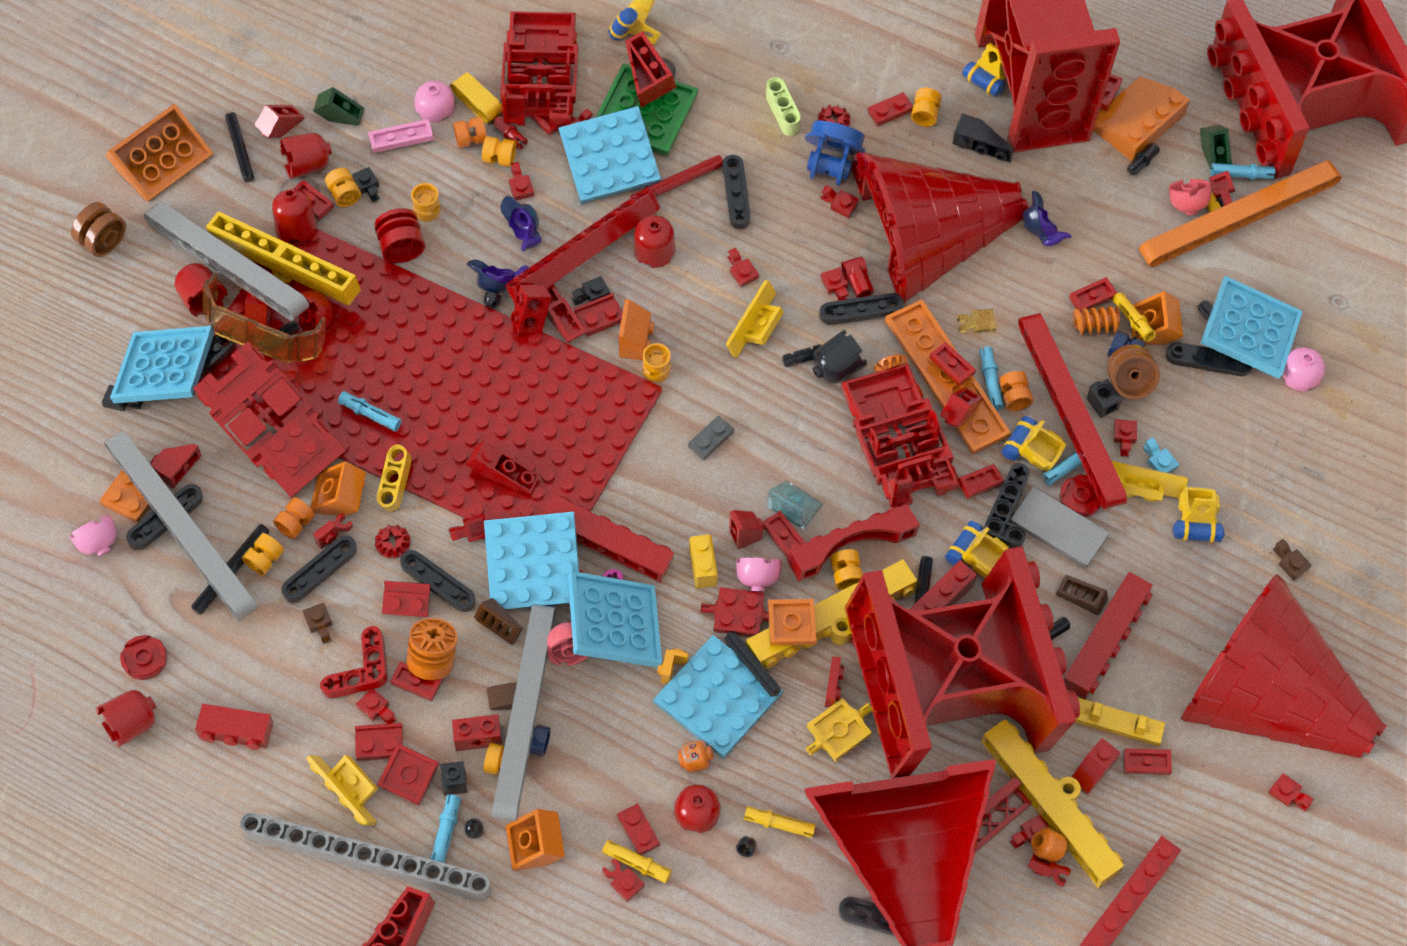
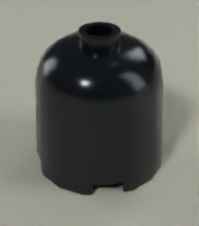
M845 330L821 345L813 353V364L815 367L812 370L818 379L823 378L830 384L839 383L867 366V360H862L859 355L863 352L851 335H845Z

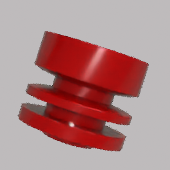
M407 208L389 210L375 220V232L383 259L387 262H409L418 258L426 248L425 241L420 231L417 215L413 210Z

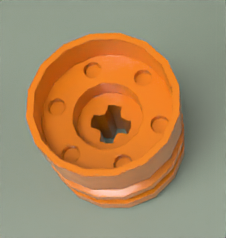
M436 618L422 619L415 623L409 633L406 660L409 671L425 680H437L449 675L454 668L457 646V632L455 628L448 622Z

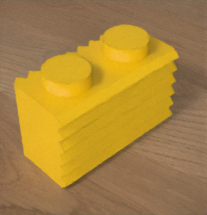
M709 534L692 536L689 539V551L695 587L717 586L718 575L712 536Z

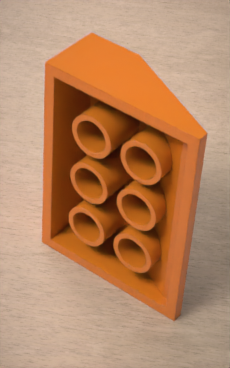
M1139 76L1113 99L1108 111L1101 110L1098 113L1093 131L1133 162L1137 153L1142 152L1150 143H1154L1186 114L1190 100L1173 87Z
M174 103L108 150L106 157L121 176L148 202L214 153Z

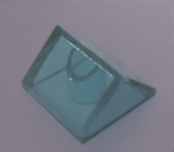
M787 480L771 488L768 492L767 507L776 513L781 511L787 520L803 530L823 504Z

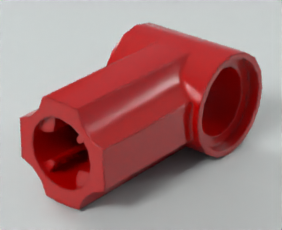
M861 256L841 262V269L846 279L849 280L856 298L872 295L874 289L867 275V266L864 258Z

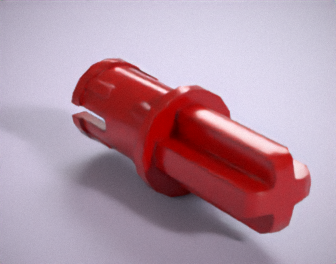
M502 116L494 119L493 125L503 134L505 139L516 141V147L519 150L524 148L519 141L527 145L528 139L517 131L516 126L504 123Z

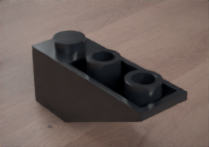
M962 113L954 132L952 144L975 151L981 155L994 157L999 161L1011 163L1014 148L982 119Z

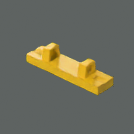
M1078 698L1080 716L1076 719L1075 723L1160 746L1165 722Z

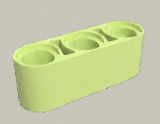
M777 77L771 78L767 81L766 100L781 131L787 136H794L799 132L800 113L784 81Z

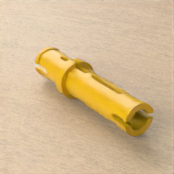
M1119 292L1115 294L1112 301L1129 320L1132 329L1138 331L1144 341L1149 342L1153 340L1156 332L1148 324L1147 318L1137 311L1124 293Z
M748 805L744 816L745 821L764 825V828H777L809 838L813 837L816 825L815 823L773 813V810L770 809L765 811Z
M610 839L606 841L602 849L603 854L641 871V874L644 876L654 877L664 884L668 882L672 874L671 869L654 862L653 858L641 856Z

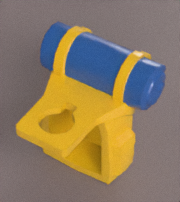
M633 0L628 8L618 12L615 21L609 26V36L613 40L619 41L627 36L628 33L636 35L641 31H647L653 34L654 37L647 36V38L654 45L661 33L646 25L645 20L655 0Z
M989 43L976 63L971 61L964 67L962 75L970 83L976 84L985 90L988 95H993L994 97L999 96L1004 91L1005 82L1003 80L1006 78L997 46Z
M1023 416L1017 423L1016 429L1009 440L1005 442L1001 453L1006 459L1016 461L1019 456H1022L1041 471L1047 472L1060 458L1066 443L1053 431L1041 428L1045 422L1044 420L1037 423L1034 419Z
M1184 487L1178 498V508L1182 512L1181 520H1177L1173 525L1174 538L1182 539V541L1221 542L1225 533L1222 524L1217 523V514L1220 510L1219 495L1216 494L1214 489Z
M969 521L962 529V533L955 543L949 547L945 559L953 566L961 560L972 566V569L979 575L986 578L1005 549L1009 547L997 537L992 538L987 535L988 527L984 529L980 524Z

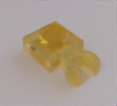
M993 308L971 311V316L966 314L957 316V322L966 323L959 325V332H966L970 328H974V333L996 331L997 326Z

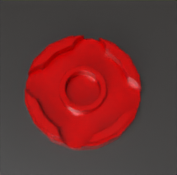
M1079 474L1066 479L1063 483L1059 496L1061 504L1083 517L1097 513L1102 507L1087 475Z
M149 635L136 636L129 640L120 654L121 666L126 674L138 680L154 678L161 673L167 662V652L164 645L159 639Z

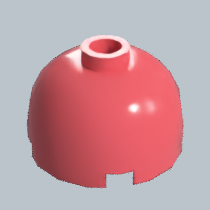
M1190 179V183L1184 184L1183 180L1176 181L1169 185L1170 202L1174 208L1185 212L1186 215H1196L1198 211L1203 210L1210 202L1211 184L1203 179Z
M571 622L561 623L551 629L547 637V655L552 663L560 665V662H567L569 666L580 663L589 657L574 654Z

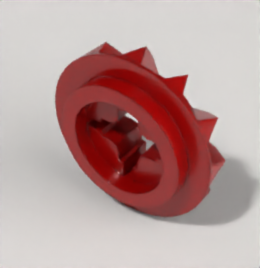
M829 104L827 108L822 107L821 112L818 113V121L836 123L831 118V114H833L835 117H838V124L848 127L850 125V113L846 111V108H841L839 105L831 106Z
M388 524L384 529H380L377 536H375V547L386 558L402 556L408 551L411 544V538L406 528H402L398 524L396 526ZM390 535L397 539L395 541V548H393L390 542H387L390 540Z

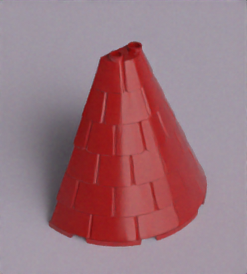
M866 152L856 153V156L852 158L851 171L862 201L870 200L872 195L888 239L890 254L887 271L895 293L899 294L900 298H903L904 304L960 262L966 261L981 248L986 247L1002 233L1023 220V212L1028 208L1027 200L1022 199L1019 182L983 178L964 172L959 173L939 167L934 168Z
M1278 574L1269 581L1261 595L1257 597L1226 644L1224 651L1222 650L1195 692L1192 702L1188 704L1181 717V720L1184 722L1210 725L1211 728L1268 737L1273 741L1297 744L1301 747L1331 751L1358 758L1364 752L1370 753L1376 744L1372 739L1375 735L1380 737L1387 726L1383 723L1367 698H1364L1350 674L1345 671L1333 650L1329 648L1315 624L1311 622L1283 578Z
M995 759L947 766L943 771L867 783L853 784L852 781L804 788L806 797L817 810L821 820L837 841V845L872 896L873 902L889 923L890 929L901 946L954 945L960 911L968 886L967 881L976 853L974 850L990 793L989 787L995 770Z

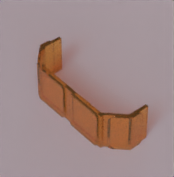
M214 272L212 277L204 283L203 313L207 323L211 324L214 334L240 345L249 342L253 348H257L262 354L284 363L292 364L293 361L301 362L315 359L322 351L325 341V317H322L314 330L289 335L216 305L215 302L218 299L217 273Z

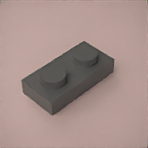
M718 415L688 443V447L705 460L734 433V428Z

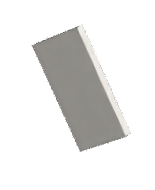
M1035 487L1032 488L1010 519V523L1023 528L1027 534L1085 569L1110 533Z

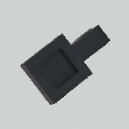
M370 167L352 174L361 194L366 192L372 203L380 200L377 194L379 192L376 188L379 187V182Z
M602 276L582 283V288L573 290V297L571 299L575 305H579L586 300L591 302L609 295L611 292Z
M114 385L108 386L101 402L105 408L123 412L126 406L140 410L143 401L113 403L110 396Z

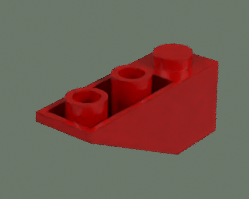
M485 440L473 449L466 463V466L480 475L531 494L540 476Z

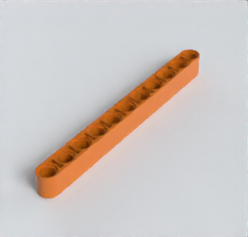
M1326 160L1149 239L1139 247V252L1150 267L1158 266L1331 188L1342 179V176L1332 162Z

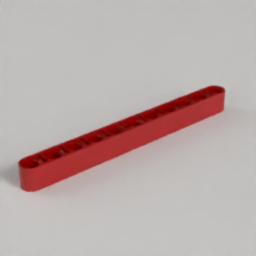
M1037 313L1019 318L1018 326L1102 508L1108 509L1126 504V491L1042 314Z

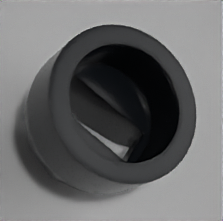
M485 292V306L491 309L498 307L502 296L492 292Z
M471 818L466 822L464 830L469 838L477 839L482 836L484 827L480 820ZM472 823H476L474 833L470 832Z
M742 837L736 845L737 852L743 857H751L757 847L756 841L752 837Z

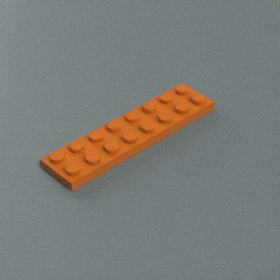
M922 299L885 316L886 324L942 409H944L951 394L964 387L983 397L982 402L966 423L960 427H955L972 455L1010 437V430L974 376L959 386L929 359L930 354L944 342L948 343L955 351L956 349Z

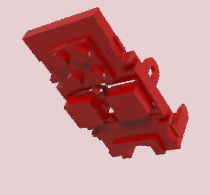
M510 11L507 42H504L500 92L504 123H517V126H525V117L546 116L549 118L550 126L558 124L571 125L573 104L576 103L578 44L577 32H575L576 13ZM534 62H538V65H532V64H513V63H534ZM543 62H548V64H566V65H542V64H543ZM506 63H507V78H506V84H505V72H506ZM533 76L538 77L537 84H533ZM542 77H547V84H541Z
M247 342L231 355L233 361L238 364L233 370L219 381L209 373L193 389L197 398L206 407L211 409L209 415L257 468L262 466L267 476L271 480L274 479L286 494L292 498L346 450L329 432L330 429L322 420L319 421L317 419L319 413L313 409V406L278 367L276 368L271 360L266 362L262 353ZM265 392L262 395V399L268 405L265 410L252 397L255 393L260 396ZM248 399L260 412L258 416L250 408H246L245 402ZM300 399L303 401V403H301L296 409H294L289 415H287L282 420V423L284 424L282 428H280L269 416L274 411V413L279 418H281L297 403H299ZM264 419H266L270 423V425L276 429L277 432L273 435L269 431L246 451L245 448L237 441V439L228 431L225 425L228 422H230L228 424V428L245 447L249 446L255 439H257L262 433L266 431V426L261 422Z
M908 363L842 382L841 388L847 400L852 417H855L852 423L853 428H856V435L874 477H877L876 484L878 486L882 485L886 499H889L890 507L905 504L912 505L913 498L911 493L921 489L933 487L937 497L945 495L946 492L959 489L958 475L954 466L951 465L954 457L939 424L937 414L933 410L929 398L923 399L924 395L919 384L916 383ZM927 421V423L907 428L905 434H902L901 430L897 426L902 424L903 427H908L914 424ZM891 427L897 433V436L891 438L890 434L877 437V435L889 432ZM906 444H908V446H909V448H910V450H911V453H912V455H913L912 457H910V452H909V449H908V447L906 446ZM902 446L906 456L905 459H898L899 454L896 447Z

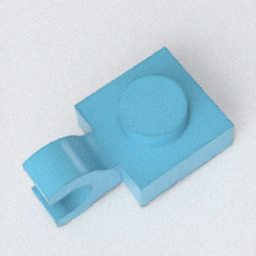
M1153 437L1145 442L1146 445L1143 446V449L1151 457L1147 463L1153 470L1171 473L1179 467V463L1166 448L1160 451L1158 443Z

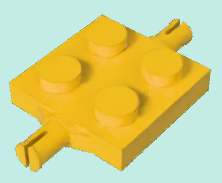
M843 698L807 723L806 728L815 738V742L805 748L807 753L809 752V755L812 756L822 748L835 762L872 735L871 730L863 720V717L872 712V707H869V704L866 703L859 710L850 707Z

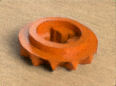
M900 354L885 357L877 362L874 366V371L879 372L908 363L907 357Z

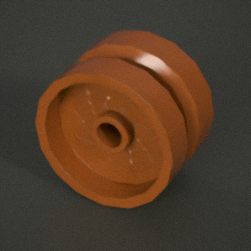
M94 202L86 206L77 215L71 228V236L73 240L81 246H85L94 256H106L123 239L126 231V222L118 214L113 213L105 204Z
M1125 345L1118 348L1111 355L1107 364V372L1115 390L1125 398H1144L1150 395L1159 383L1160 371L1151 353L1142 346Z

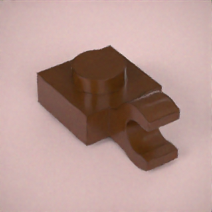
M1284 539L1276 543V546L1273 548V551L1282 559L1279 566L1293 581L1312 566L1298 549L1291 552L1288 543Z
M324 602L302 610L311 633L318 631L323 644L332 641L327 627L333 624Z

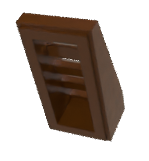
M1065 575L1056 592V595L1096 615H1100L1108 600L1107 590ZM1070 584L1074 585L1071 592L1068 593L1067 590ZM1078 589H1082L1080 594L1076 596ZM1089 593L1088 599H1084L1086 594Z
M493 598L482 602L474 615V618L480 624L511 645L515 644L523 629Z

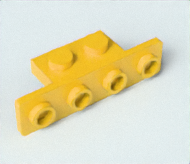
M768 280L763 282L726 342V346L733 357L739 356L747 342L765 345L784 314L781 307L770 305L776 296V291Z
M1112 461L1127 497H1134L1136 495L1143 497L1146 501L1156 502V500L1162 501L1163 495L1179 498L1180 492H1182L1184 487H1187V477Z
M309 755L306 758L311 764V770L317 775H321L325 780V786L340 797V803L355 814L354 819L359 824L374 826L377 823L376 819L363 805L379 788L349 755H344L333 769L318 755Z

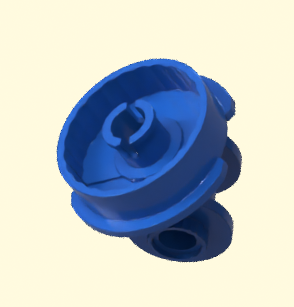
M814 121L811 132L805 134V140L817 146L816 152L811 151L807 164V170L811 171L810 179L814 180L817 173L829 174V176L837 178L836 185L841 186L842 180H847L850 173L852 161L848 160L849 155L856 156V153L866 151L862 147L865 135L854 128L842 124ZM827 149L843 153V157L824 154L822 150Z

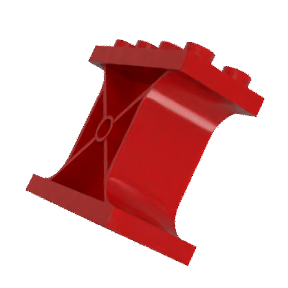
M982 0L975 38L978 47H985L991 43L998 48L1014 105V113L1007 136V142L1014 148V152L1089 142L1120 45L1116 28L1095 31L1085 0Z
M1244 0L1226 1L1221 19L1215 22L1216 35L1214 42L1207 47L1208 61L1213 69L1220 68L1224 76L1223 89L1225 95L1230 101L1236 100L1240 108L1239 119L1241 127L1245 133H1253L1257 141L1256 155L1258 161L1262 166L1269 165V167H1275V174H1273L1275 179L1291 175L1308 131L1356 117H1369L1385 125L1395 146L1407 143V46L1381 0H1335L1331 13L1282 26H1268L1252 18Z
M1023 547L1005 549L981 584L986 600L921 611L909 610L892 599L887 589L883 571L877 570L863 574L844 607L891 779L911 776L931 750L932 745L926 726L991 714H1003L1011 717L1023 727L1028 743L1032 746L1034 754L1050 751L1076 722V719L1079 718L1080 703L1078 696L1073 690L1067 691L1062 676L1067 670L1064 651L1061 647H1053L1049 631L1053 629L1052 611L1048 604H1040L1036 588L1040 586L1039 569L1034 561L1027 562Z

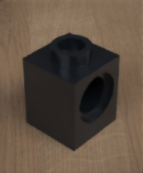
M1108 379L1092 384L1089 387L1086 398L1100 418L1118 410L1122 401L1121 396Z
M464 761L440 764L444 796L468 793Z

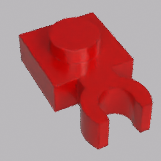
M612 859L611 863L615 866V870L608 871L604 867L602 872L605 877L614 879L611 882V887L626 902H629L645 887L644 883L629 868L622 871L620 863L616 859Z

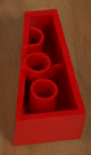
M407 886L388 911L389 914L382 923L379 922L374 929L373 935L362 946H416L435 905L431 895Z

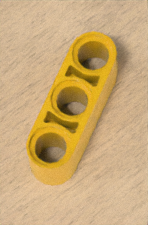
M468 72L450 83V88L454 95L475 115L481 116L484 123L488 124L502 114V104Z
M394 445L389 449L377 493L378 503L389 512L396 511L401 505L412 462L411 454L401 445ZM404 453L401 461H395L397 454ZM399 474L398 480L390 483L391 476ZM393 495V501L390 504H385L386 497Z

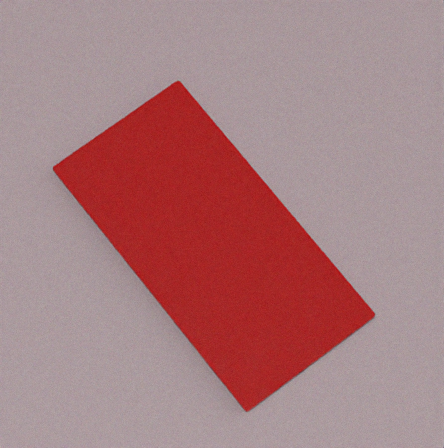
M315 229V235L304 242H299V239L289 240L288 244L356 275L361 289L349 306L325 295L333 303V319L326 329L313 335L307 334L301 329L300 326H303L298 316L294 320L299 325L300 330L286 338L283 344L280 343L264 353L257 341L266 336L245 335V301L247 291L243 288L214 328V336L218 332L229 331L234 335L236 341L235 349L209 372L217 381L221 380L238 365L233 361L231 355L245 343L249 342L253 348H257L262 353L266 362L271 360L275 367H278L313 406V409L319 413L317 419L319 421L322 420L330 429L329 432L346 450L339 459L381 478L389 449L394 445H401L412 457L405 490L465 519L483 513L486 520L542 515L553 494L564 496L571 503L577 506H585L592 511L662 393L661 386L546 333H518L511 323V317L393 263L387 262L319 229ZM261 264L259 265L261 268L275 276L272 272V269L265 267ZM293 279L287 284L300 294L305 291L314 290ZM272 308L267 336L273 332V329L278 330L291 322V320ZM346 391L359 399L364 398L367 400V403L402 419L399 429L394 432L388 427L361 414L357 415L350 408L338 404L340 394ZM265 392L260 396L255 393L252 397L265 410L268 407L262 399V395ZM248 399L245 402L246 408H250L258 416L260 412ZM300 399V402L297 403L281 418H279L274 413V411L269 416L280 428H282L284 426L282 420L287 415H289L294 409H296L301 403H303V401ZM264 419V420L262 421V422H264V423L270 425V423H269L266 419ZM485 440L538 473L540 476L531 494L486 478L466 466L473 449ZM404 453L397 454L395 461H401ZM399 474L392 475L390 483L396 482Z

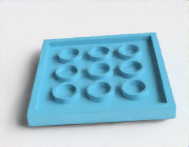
M638 106L559 128L581 204L653 185L661 181Z
M1225 276L1220 284L1200 343L1280 379L1283 375L1303 311Z
M201 326L133 332L110 396L113 403L194 397L195 392L193 388L199 382L215 333L213 327Z
M574 512L484 521L490 598H493L505 610L531 608L532 604L543 606L570 604L568 575L571 571L579 572Z
M571 571L568 575L574 654L658 668V665L662 664L655 585Z
M712 635L653 699V703L699 740H703L707 746H711L712 750L724 759L783 694V690L781 689L777 697H770L734 651Z

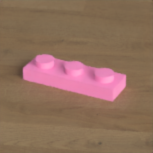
M429 119L368 132L373 153L434 140Z

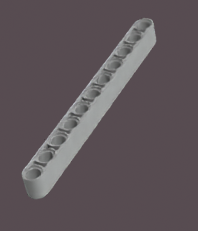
M159 201L144 213L143 216L146 222L152 228L287 319L293 321L309 307L308 301L298 291L165 203Z
M123 430L105 441L104 444L112 457L233 616L240 621L258 609L251 595L126 432Z
M532 604L494 798L492 818L517 821L548 657L547 637L551 629H553L555 607Z
M247 813L240 820L244 836L255 842L477 901L487 899L491 893L489 878L480 872L257 813ZM251 823L258 824V826L253 830L247 829L248 825H250ZM280 829V833L278 835H269L272 830ZM296 835L303 836L302 840H300L299 842L292 841L293 837ZM318 841L326 842L322 848L314 847ZM341 847L349 848L345 854L337 853ZM363 853L371 854L368 860L359 859ZM386 859L394 860L391 866L382 865ZM409 865L417 866L414 872L405 871ZM432 871H438L440 873L439 876L434 879L429 878L428 874ZM455 877H460L463 879L462 882L457 885L452 884L451 880ZM478 883L486 885L481 891L473 889Z

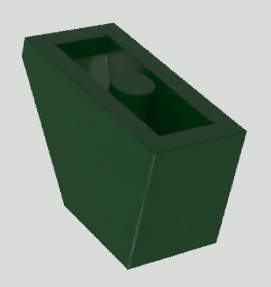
M331 87L318 94L313 111L329 122L358 126L361 123L364 107L336 88Z
M1222 125L1200 128L1201 146L1209 168L1213 169L1211 167L1212 163L1232 164L1229 129Z

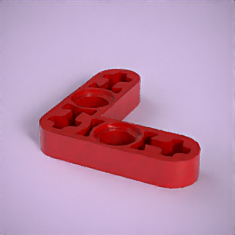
M367 627L361 634L364 667L331 674L322 679L320 688L326 697L337 698L380 688L386 684L388 672L385 641L378 627ZM372 635H376L374 636L375 645H372L370 641ZM373 653H380V657L377 660H369ZM377 668V671L379 672V675L377 676V679H373V678H375V670H374V669ZM352 678H360L356 685H348Z

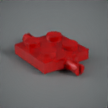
M720 587L715 605L701 603L700 613L714 614L713 632L726 634L728 632H736L740 636L752 637L759 633L763 621H769L768 612H765L763 605L765 593Z

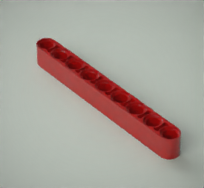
M652 188L641 190L506 284V289L514 304H516L515 296L519 292L520 285H545L547 289L632 230L641 219L652 216L659 211L661 207Z

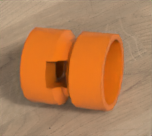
M481 116L470 118L469 122L464 120L453 122L454 134L459 149L470 147L473 142L476 145L484 143L487 135ZM472 127L475 134L473 137L470 136L469 128Z
M1013 371L1001 376L999 385L1001 392L1004 394L1003 399L1007 410L1020 411L1033 404L1034 400L1031 390L1028 388L1029 383L1025 372Z
M293 497L285 506L286 511H281L273 520L275 527L293 540L303 530L302 525L307 526L315 517L314 511L297 497Z

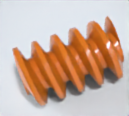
M1109 306L1105 310L1104 307H1100L1098 311L1095 307H1092L1090 311L1087 308H1083L1081 313L1079 309H1074V329L1079 330L1080 335H1083L1084 330L1087 329L1089 335H1091L1094 328L1097 334L1101 333V328H1104L1105 333L1108 334L1110 327H1112L1114 333H1116L1120 325L1119 308L1116 306L1114 310L1112 306Z

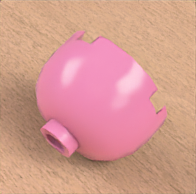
M429 81L418 88L415 93L414 105L420 118L438 123L442 122L443 118L452 116L455 111L456 102L451 88L445 83Z
M1301 347L1290 351L1283 372L1285 383L1294 390L1303 392L1318 387L1325 374L1324 360L1312 348Z
M110 515L100 517L102 522L91 521L75 530L72 533L73 535L69 536L80 552L88 555L97 553L100 557L111 551L109 547L116 540L117 528Z
M764 558L736 559L737 577L743 585L751 587V591L765 592V587L773 586L778 581L781 573V560L771 559V561H768Z

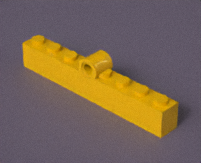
M218 211L206 225L208 233L246 258L272 269L273 274L286 284H289L293 279L348 306L361 291L356 275Z
M904 559L882 570L889 595L894 601L901 597L907 598L915 592L917 579ZM858 583L814 605L816 643L824 637L831 638L838 645H845L850 642L852 634L844 607ZM769 628L746 640V646L766 669L774 667L779 660L785 657L786 659L793 657L797 654L798 650L804 647L810 648L814 646H770Z
M1006 719L983 734L981 743L1010 779L1016 777L1020 781L1021 786L1019 789L1032 802L1031 805L1038 814L1042 815L1050 829L1065 836L1067 850L1099 889L1120 874L1124 865L1121 856L1116 851L1113 852L1108 846L1105 836L1102 833H1098L1094 829L1091 819L1086 814L1083 815L1078 809L1076 800L1081 790L1079 782L1072 777H1064L1060 781L1057 778H1053L1048 772L1049 769L1046 763L1041 759L1039 760L1035 756L1032 746L1027 741L1024 742L1019 736L1017 727L1012 723L1010 724ZM1063 790H1068L1071 794H1067Z

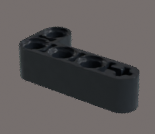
M1016 463L1010 468L984 529L986 527L989 528V531L986 533L992 538L997 537L1009 547L1008 549L1023 547L1026 538L1023 528L1010 523L1030 473L1029 468L1022 463ZM1017 476L1020 477L1018 483L1014 482ZM1006 493H1012L1014 497H1010ZM998 511H1004L1006 515H1001ZM990 529H995L998 533H992ZM1014 537L1017 538L1019 541L1014 542L1010 538Z

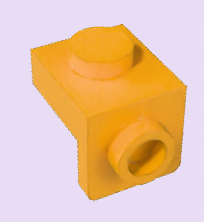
M666 649L664 661H662L661 665H658L657 674L661 675V683L668 684L671 681L674 664L685 666L688 663V653L681 649Z

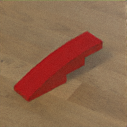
M554 284L548 287L547 290L551 295L547 318L568 343L586 334L587 331L565 297L562 298Z

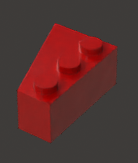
M643 31L625 41L641 108L676 88L673 74Z

